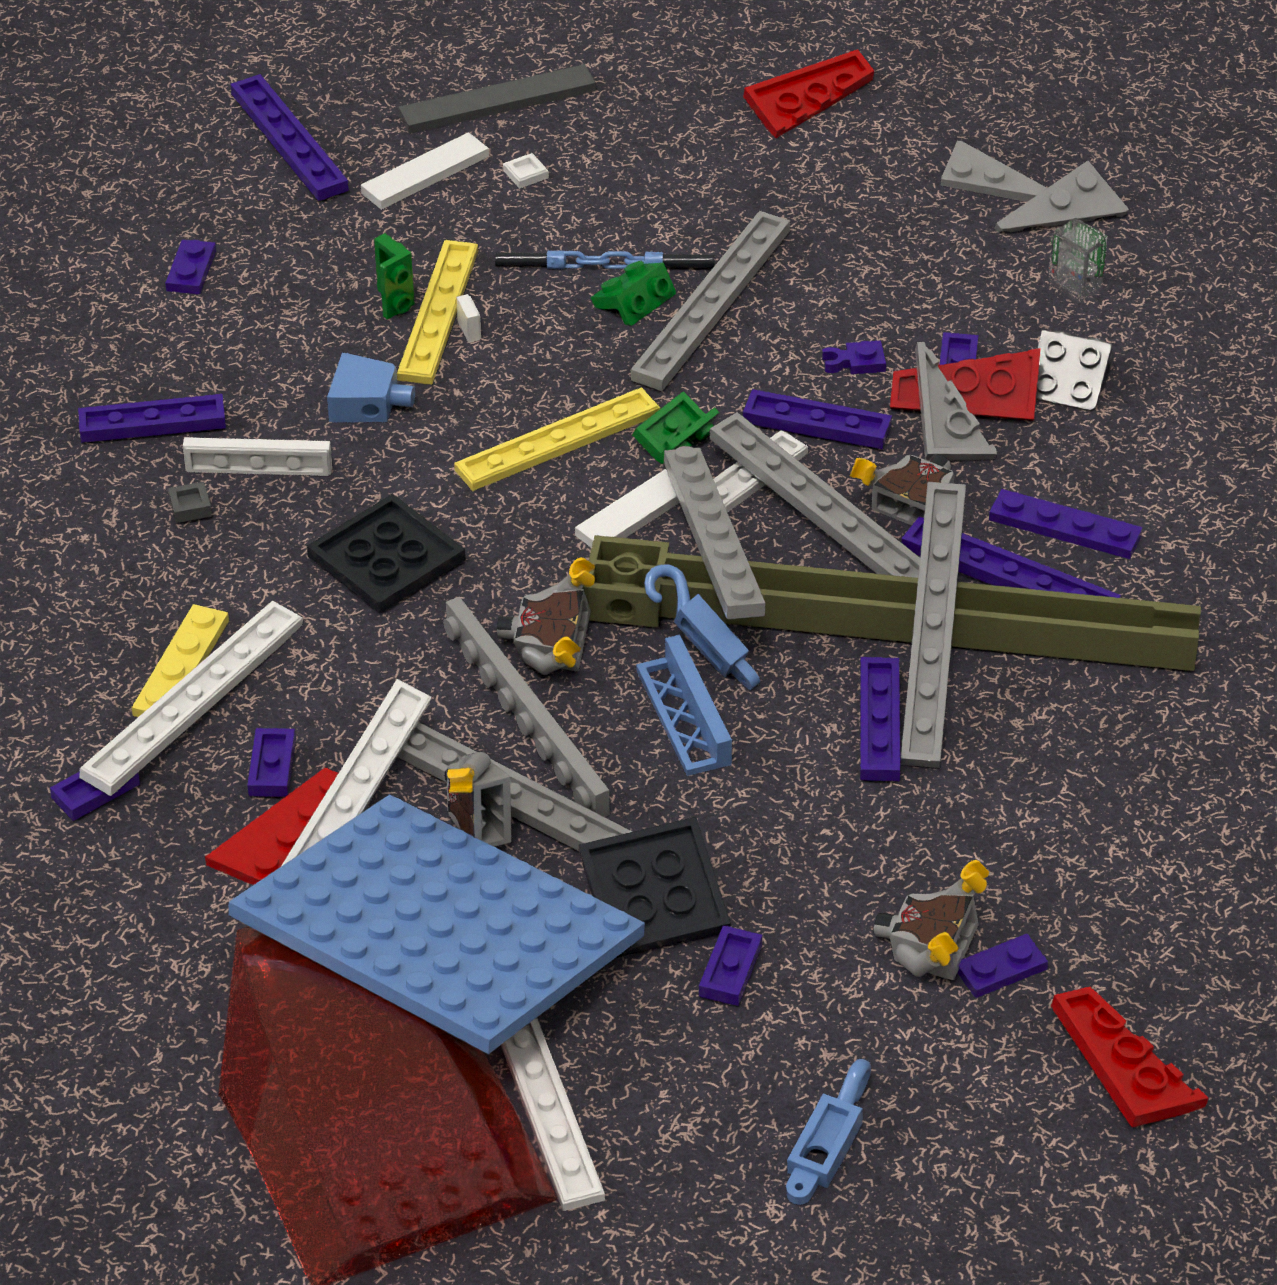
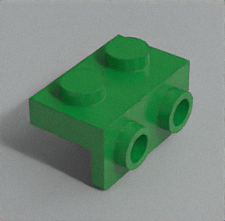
M384 233L374 239L377 289L382 295L383 317L388 320L399 313L407 312L415 303L412 254L402 243L396 242Z
M637 261L624 268L625 273L620 277L609 279L601 284L602 289L590 298L594 307L598 309H618L624 324L632 326L676 294V290L664 263L644 264L643 261Z
M683 391L634 430L632 436L656 461L664 464V450H676L682 446L692 447L690 442L695 438L699 442L705 440L710 435V428L714 426L712 423L720 412L714 407L705 414Z

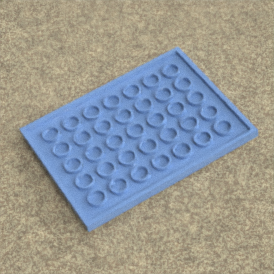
M390 794L229 901V916L487 1054L491 1053L644 936L645 929L644 922L628 915L624 911L618 910L592 895L492 845L474 838L463 830L457 829Z

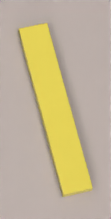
M444 240L397 372V380L433 384L457 314L456 297L464 294L478 254V244Z
M641 387L455 462L454 468L469 488L474 491L644 422L659 411L660 407Z

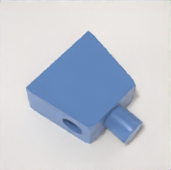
M342 353L327 396L329 422H387L393 405L413 407L415 386L397 384L396 366L392 363Z

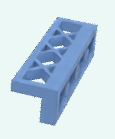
M676 635L665 638V657L636 664V671L686 775L689 776L732 765V739L681 636ZM668 668L671 674L666 684L651 679L649 675L650 672ZM667 694L683 699L684 703L679 710L663 704L662 701ZM680 720L696 725L697 729L692 737L676 731L675 727ZM694 746L708 751L711 758L692 763L688 754Z

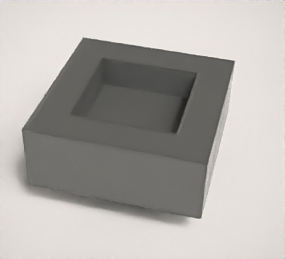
M204 481L168 488V496L175 523L212 516L211 504Z

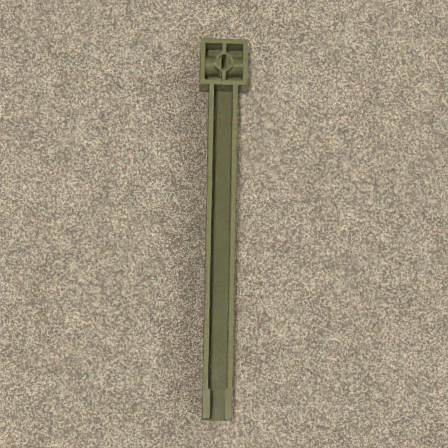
M594 536L589 562L594 564L595 568L589 573L595 577V582L591 587L583 585L591 609L590 621L659 627L661 617L676 618L677 591L673 579L662 576L656 580L655 589L662 595L660 603H655L648 597L644 585L646 574L651 568L662 564H670L683 572L687 580L690 599L699 594L725 624L912 642L918 578L748 561L765 601V616L727 619L701 556L669 553V542ZM957 582L951 646L1194 671L1199 640L1198 628L1201 606Z

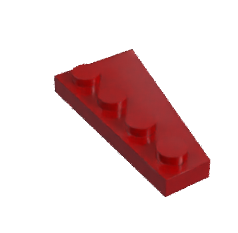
M857 49L745 87L743 97L767 130L775 138H778L872 81L874 69Z
M1041 348L975 360H962L944 365L938 364L946 380L953 382L966 402L967 410L974 416L1034 421ZM917 368L893 371L891 409L921 411Z
M328 768L319 771L205 856L206 865L251 885L256 884L280 868L339 773Z
M1085 987L1054 995L1051 1008L1132 1128L1184 1115L1206 1107L1208 1097L1199 1088L1192 1090L1182 1081L1184 1074L1172 1063L1165 1065L1152 1053L1154 1046L1144 1036L1139 1037L1132 1034L1125 1027L1127 1020L1094 989Z

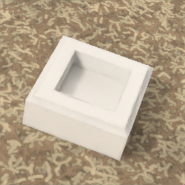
M533 153L503 163V171L519 189L549 178V171Z
M468 294L457 296V321L468 343L481 339L480 314L471 296Z

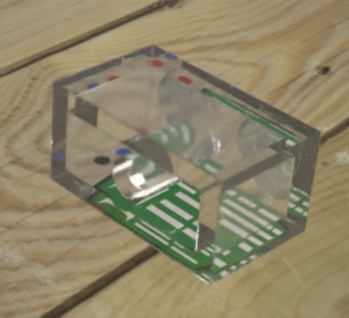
M1077 218L1057 228L1051 237L1052 247L1048 267V286L1079 304L1102 289L1108 236Z

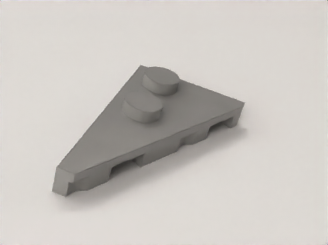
M958 140L941 177V186L1028 202L1047 189V187Z
M1086 161L997 222L994 229L997 232H1015L1029 227H1051L1071 224L1075 221H1093L1096 218L1114 215L1122 217L1128 213L1129 209L1090 162Z
M917 342L915 354L925 460L929 461L937 454L943 455L949 461L995 459L997 455L995 446L993 444L989 445L978 429L980 423L967 410L966 402L951 380L947 381L938 367V359L926 347L925 342Z

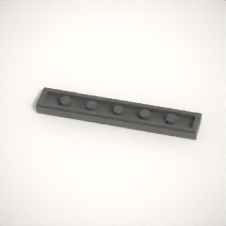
M583 64L399 106L398 110L408 133L411 134L596 91V82L586 65Z

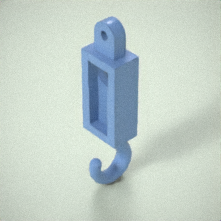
M662 564L651 568L646 574L644 581L648 597L655 603H660L662 595L655 589L656 580L662 576L673 579L677 591V611L674 623L721 675L726 677L732 673L749 690L760 683L759 676L745 660L749 650L699 594L690 599L687 580L683 572L670 564Z
M857 1059L851 1065L837 1098L822 1094L788 1157L787 1167L788 1173L791 1176L786 1184V1195L793 1204L801 1205L807 1203L812 1198L818 1185L828 1188L861 1128L862 1108L855 1106L854 1103L861 1098L870 1077L871 1064L868 1060ZM819 1149L827 1153L828 1156L823 1165L806 1159L811 1150Z

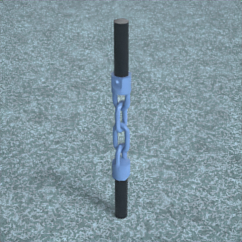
M547 250V253L496 252L495 266L547 267V269L582 268L584 265H602V267L607 269H624L626 266L637 261H643L644 264L664 263L666 268H713L715 266V255L663 254V252L646 251L644 256H632L631 253L625 251H608L603 253L602 256H585L580 251ZM566 256H578L576 258L578 264H566ZM609 256L626 257L624 259L626 265H609Z

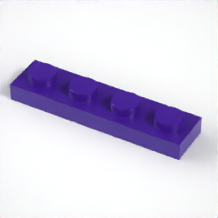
M752 389L743 410V417L753 425L878 449L884 448L892 425V415Z
M222 394L78 408L81 443L226 428Z
M1001 489L989 512V521L1131 559L1142 536L1143 527L1005 489Z
M861 657L860 780L900 781L899 658Z

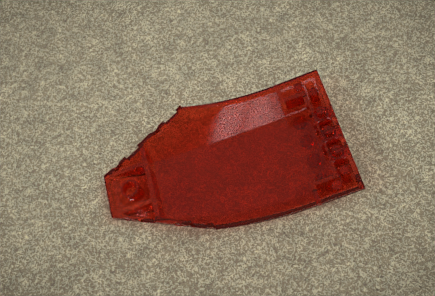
M250 926L237 930L218 1097L220 1096L260 1171L310 1285L333 1284L557 1200V1196L528 1135L483 1051Z

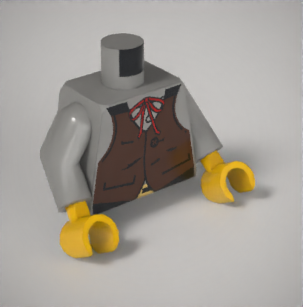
M939 454L934 455L929 461L914 455H907L897 464L879 470L876 469L877 466L873 462L863 458H856L849 475L852 478L861 479L863 484L873 487L872 510L909 525H913L919 516L924 518L928 482L954 484V473L950 470L951 464L946 457Z
M577 558L570 566L569 575L558 584L537 594L524 596L521 601L518 617L499 616L498 638L514 639L520 659L543 675H548L558 669L579 671L591 612L584 589L582 588L583 585L591 587L594 584L595 577L589 572L594 570L595 565L585 558Z
M484 752L467 754L460 759V762L450 764L446 768L444 775L447 782V808L449 816L457 828L494 847L510 843V776L493 764L489 755Z
M973 860L962 869L961 879L947 890L932 894L908 895L898 915L881 912L877 914L874 923L875 936L890 939L894 960L899 962L914 976L920 977L930 973L954 980L959 970V964L964 958L979 925L973 894L974 891L976 893L985 891L987 881L984 878L988 877L989 871L980 861Z

